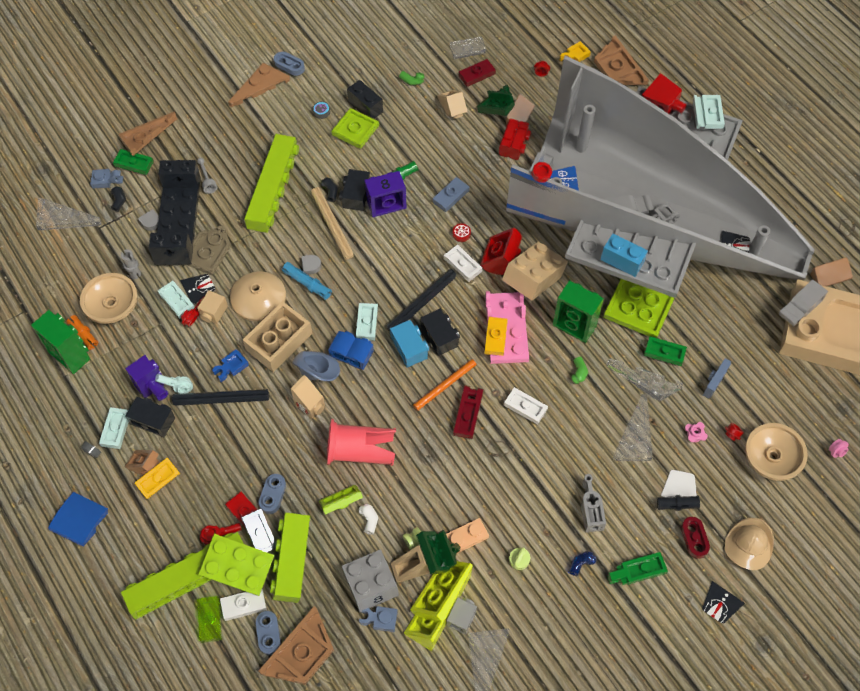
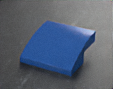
M73 492L58 510L48 529L84 547L96 533L97 525L108 514V508Z

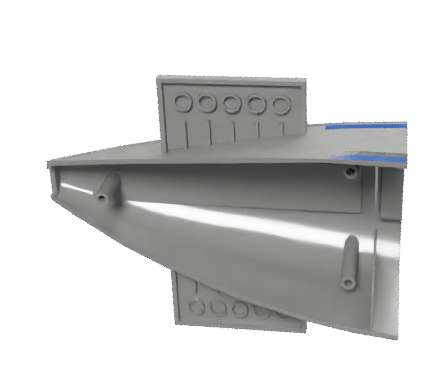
M564 57L555 111L542 149L537 153L529 171L514 164L511 167L506 207L508 213L574 231L575 234L565 255L566 259L674 298L677 296L690 260L804 281L815 249L764 193L728 161L743 120L723 114L725 123L723 129H705V127L696 129L692 103L680 100L687 104L683 113L680 114L672 110L668 114L642 97L646 88L639 86L637 92L592 67L570 57ZM538 162H546L551 166L552 171L575 166L579 191L562 185V180L559 177H554L544 183L537 182L531 174L534 165ZM632 195L633 197L649 195L653 209L668 201L670 207L675 212H678L680 217L675 223L671 224L652 217L653 213H641L604 200V198ZM722 231L749 237V253L721 243ZM612 234L648 250L645 262L636 277L601 260L603 248Z

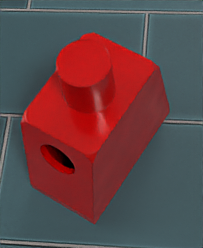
M661 73L642 94V97L668 114L672 110L682 114L687 106L686 103L680 101L682 89Z

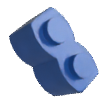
M338 331L328 351L329 356L336 360L364 370L374 352L371 341L366 338H355L348 331Z

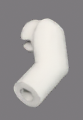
M361 505L359 513L365 516L367 520L364 532L373 535L378 522V515L371 505Z

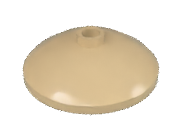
M263 271L251 272L242 276L235 282L230 292V302L233 310L240 317L249 321H262L282 301L284 303L286 301V290L282 281L277 276Z
M102 274L93 278L85 285L80 295V306L84 314L94 322L102 324L118 322L127 317L135 308L138 299L137 289L134 283L122 274Z
M767 423L757 427L751 432L745 445L746 457L751 467L761 476L775 481H785L796 477L805 467L808 458L807 447L801 436L792 428L779 423ZM770 455H774L776 459H772Z

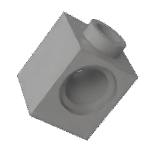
M457 598L447 619V626L466 635L477 612L475 603L467 598H463V600Z

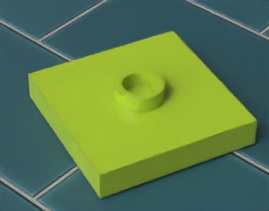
M349 108L331 133L333 136L361 149L379 127V121Z

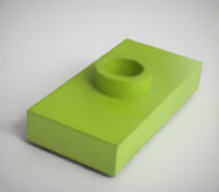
M352 485L319 500V504L326 515L337 509L346 508L350 503L362 499L363 496L356 485Z

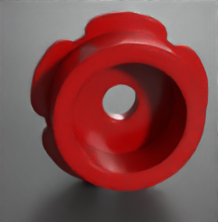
M539 61L534 65V71L537 76L544 77L550 71V65L545 61Z
M730 423L728 427L725 426L727 430L725 434L734 441L742 439L741 436L744 432L734 423Z

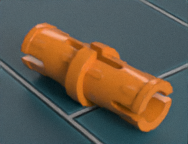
M76 315L70 316L73 321L68 318L66 323L76 328L78 331L77 335L81 337L89 350L94 349L95 347L92 344L97 346L99 342L90 333V329L84 326Z

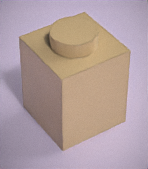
M208 290L197 309L202 320L217 324L228 305L224 296Z

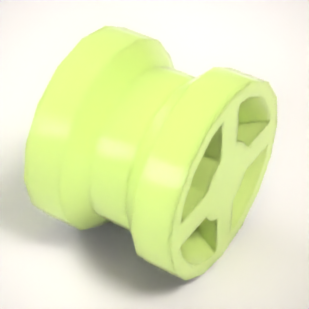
M415 527L411 533L402 535L409 550L420 545L416 536L421 532L418 527Z

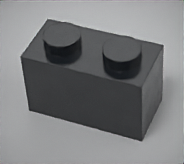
M361 80L347 88L348 102L360 113L372 119L383 113V99Z
M349 169L348 175L344 176L343 179L344 190H341L339 195L343 208L364 211L366 204L365 180L370 178V172Z
M441 308L420 317L421 328L438 356L459 346V332L456 328H452L449 316L444 314Z
M136 396L125 415L130 425L165 438L175 420V416L169 406L155 404L153 400L147 397L143 399Z

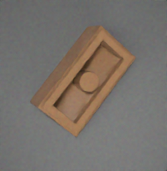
M519 94L515 101V106L506 118V126L509 119L527 122L535 105Z
M847 257L816 266L810 274L813 280L826 287L853 278Z

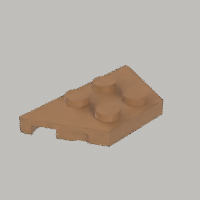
M616 35L595 56L594 63L599 70L623 85L648 84L649 79Z
M315 606L260 668L258 672L261 675L306 685L333 653L334 648Z

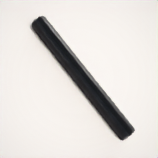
M452 269L447 270L386 325L387 330L390 332V328L412 318L456 278L455 271Z
M268 389L173 394L172 403L176 406L268 401L270 394Z

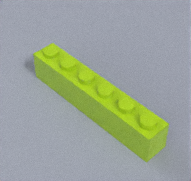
M275 134L245 216L247 229L268 233L270 226H273L274 214L279 210L280 197L282 198L284 195V185L289 181V171L293 169L294 157L299 153L296 137Z
M238 532L229 533L224 536L244 544ZM210 544L197 553L188 554L184 557V560L178 563L167 565L165 570L149 574L145 580L128 585L121 594L131 616L136 620L211 581L212 579L198 575Z

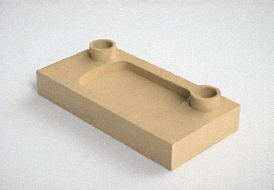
M797 279L791 290L789 303L809 282ZM822 286L828 293L816 308L806 317H803L795 326L785 320L779 354L860 375V295Z

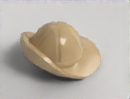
M746 518L739 521L733 526L725 539L727 556L740 567L759 570L765 567L771 558L774 535L770 526L762 519Z

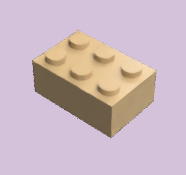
M537 242L508 263L502 281L530 300H534L562 277L568 261L547 248L546 245Z
M282 301L243 339L245 350L274 372L313 334L311 323Z

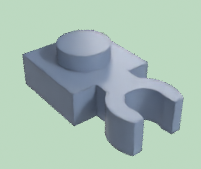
M377 606L376 612H372L369 608L362 610L361 613H366L369 616L367 619H359V624L367 626L370 623H374V630L395 632L398 609Z

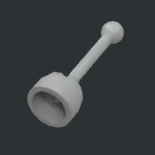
M198 158L197 162L200 164L205 177L202 183L203 190L207 194L214 193L218 188L214 179L208 178L204 159Z

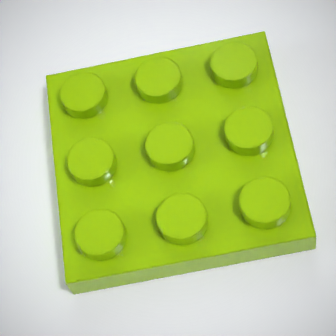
M621 279L603 318L649 337L657 338L675 298Z

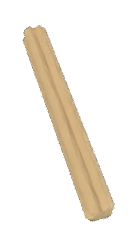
M319 187L313 188L311 190L312 196L344 259L353 258V251Z

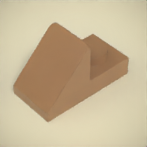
M135 450L125 468L144 476L161 463L157 460L159 454L154 450Z

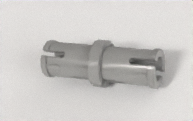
M124 250L125 255L121 252V258L124 262L123 266L128 271L130 278L138 279L137 274L139 277L141 276V271L138 268L139 263L134 258L131 250Z

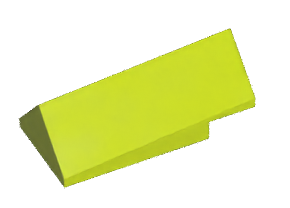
M456 561L457 564L446 573L432 575L410 609L415 616L404 631L406 636L430 651L433 650L457 598H460L471 577L473 567L471 563Z

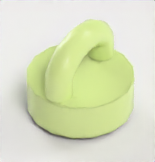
M524 547L512 550L509 557L510 565L517 570L527 568L530 562V554Z

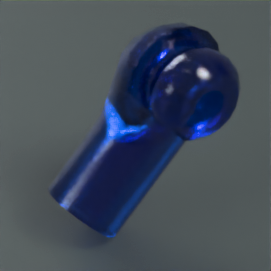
M585 551L576 555L568 573L577 577L582 565L587 563L594 565L596 563V555L591 551Z

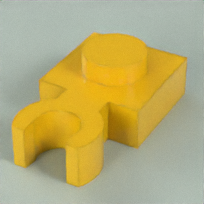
M580 41L567 48V52L562 53L559 60L562 61L567 56L581 62L590 56L591 51Z

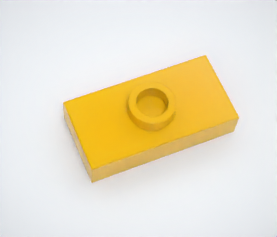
M489 317L485 354L504 356L508 319Z
M166 458L137 480L135 485L146 499H149L180 475V473L171 461Z

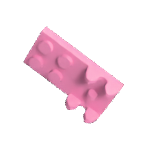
M486 291L487 327L489 317L508 319L504 356L490 355V364L529 362L524 295L520 292L490 294V291Z

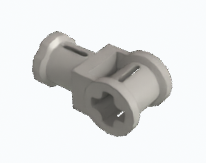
M666 201L654 209L651 216L673 224L679 219L680 214L675 212L670 207V203Z

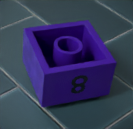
M400 171L389 172L385 175L365 180L366 201L372 218L407 209L406 187Z

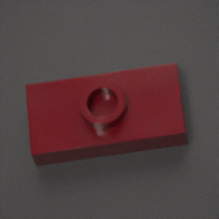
M485 59L459 71L458 76L466 87H469L495 75L496 69L488 59Z

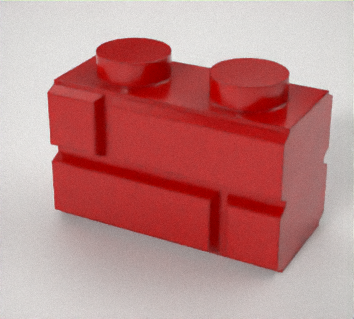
M509 119L499 146L500 156L518 160L521 154L524 155L527 146L525 141H529L531 136L529 123Z

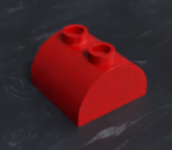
M511 228L491 236L480 264L482 269L492 274L504 275L508 263L521 253L519 248L522 241L521 233L516 228Z

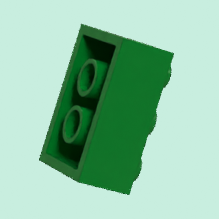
M569 280L558 296L553 326L586 343L597 327L604 298L596 292L583 288L579 283Z
M48 310L31 324V327L47 352L74 375L90 360L87 354L89 350L83 344L84 341L81 337L77 335L78 331L71 324L66 325L64 318L60 314H54Z

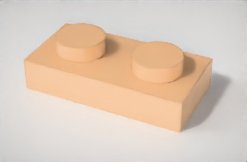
M480 518L446 534L452 543L455 544L457 542L461 546L459 552L489 538V534Z

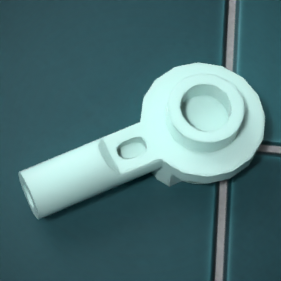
M157 374L155 377V381L172 386L173 390L179 394L188 393L193 389V383L188 377L178 376L174 378Z

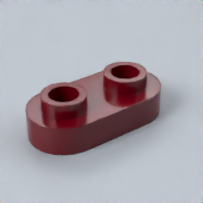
M688 517L681 526L687 550L696 559L704 558L710 550V544L703 523L697 517ZM688 527H693L695 531L691 532ZM699 546L701 551H696L694 547Z

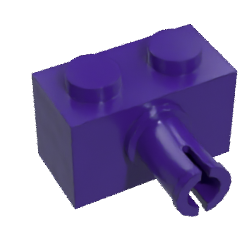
M144 355L125 368L133 385L143 397L154 394L158 401H161L168 396L169 393L164 389V384L155 381L156 375H162L153 359L149 360Z

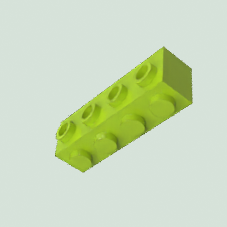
M285 512L283 519H279L278 531H281V539H277L275 551L279 552L278 560L274 559L272 571L276 572V578L271 580L270 586L273 600L298 603L301 598L310 521L309 515Z

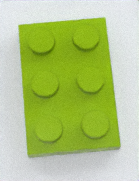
M214 534L198 575L260 596L274 555Z

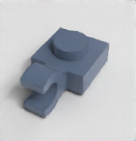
M110 169L92 170L90 185L92 188H110L111 183H123L124 177L120 176V170L112 172Z

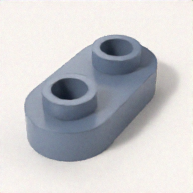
M287 52L275 54L274 64L277 68L295 76L301 75L305 71L303 60Z
M272 474L265 481L259 499L260 509L265 514H274L280 508L286 490V481L282 475ZM274 481H278V482H279V483H278L277 485H275V486L272 485V483H273ZM267 500H273L271 504H266Z
M263 611L256 618L258 645L263 654L271 656L281 645L279 624L273 612ZM264 619H270L269 624H263ZM267 640H273L272 645L266 646Z

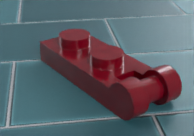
M465 385L453 435L473 439L484 389L470 388L471 386ZM469 396H472V397H476V398H475V400H474V399H469L468 397H469Z

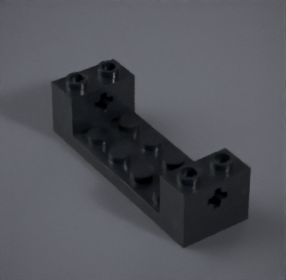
M160 160L158 175L163 190L157 233H150L148 248L154 265H191L201 183L196 160Z

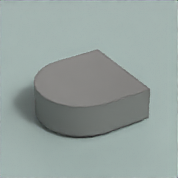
M153 209L138 218L139 223L144 229L152 231L158 228L159 216Z
M301 256L303 271L306 274H314L321 269V260L318 256Z

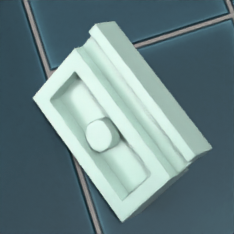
M694 95L693 107L696 129L700 127H705V129H723L725 123L721 96L702 95V97H697V95Z

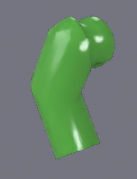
M402 71L399 75V78L408 85H420L424 82L423 79L425 77L421 72L416 73V76H410L405 71Z
M577 357L573 360L577 370L571 376V379L575 384L585 381L588 375V369L582 357Z

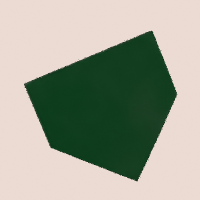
M508 85L502 86L503 88H500L499 91H487L488 97L477 106L478 113L507 116L515 106Z
M444 530L438 533L435 531H422L416 535L430 574L446 573L457 564L455 558L461 546L457 542L455 544L447 538Z

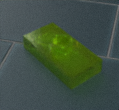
M219 596L197 599L200 643L222 640Z

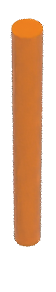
M471 359L413 404V407L417 411L475 367L477 365L476 362Z

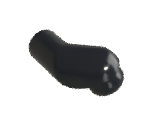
M325 177L321 180V186L324 189H328L327 200L335 202L338 187L331 178Z
M116 186L111 189V195L113 194L115 197L111 209L119 212L126 201L124 190Z

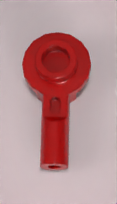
M203 298L196 304L194 309L186 310L181 316L182 325H187L188 327L193 325L199 316L197 308Z
M237 523L219 528L217 525L206 526L201 530L200 539L203 544L208 545L211 543L214 534L225 536L229 533L242 531L241 525Z

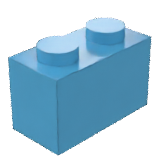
M612 234L603 248L601 260L636 277L645 262L648 250Z
M411 320L390 328L391 339L407 368L428 359L429 351L427 342L425 340L422 341L420 337L421 333L418 326H414Z

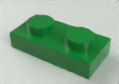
M120 149L113 161L115 167L144 175L148 174L154 163L152 157L138 153L132 156L129 151Z
M650 336L644 356L682 367L687 347Z

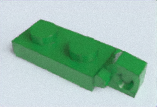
M661 552L622 562L621 565L616 566L617 571L610 572L607 578L610 584L621 582L622 585H629L667 574L668 569Z

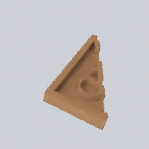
M262 63L228 101L229 106L240 105L244 99L250 96L255 98L268 90L276 88L275 85L283 81L287 83L290 81V76Z
M171 112L118 135L133 156L176 121L177 117L175 112Z

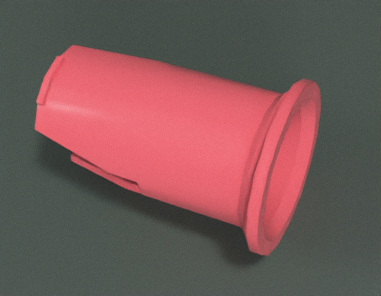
M331 418L327 446V465H330L335 460L393 466L395 453L375 445L393 441L396 428L337 424Z

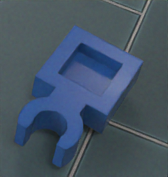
M236 349L221 360L222 366H215L212 371L214 375L222 372L218 376L219 381L222 382L226 380L229 373L235 376L248 367L249 363Z

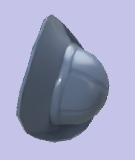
M301 351L292 361L295 366L299 367L301 375H305L309 380L333 381L340 374V366L337 360L322 352Z

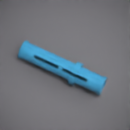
M286 262L282 267L284 268L282 269L283 273L303 284L311 293L318 294L324 300L331 296V289L321 284L317 278L314 279L296 268L290 262Z

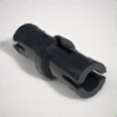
M675 495V497H657L658 510L676 509V511H681V509H700L699 496Z

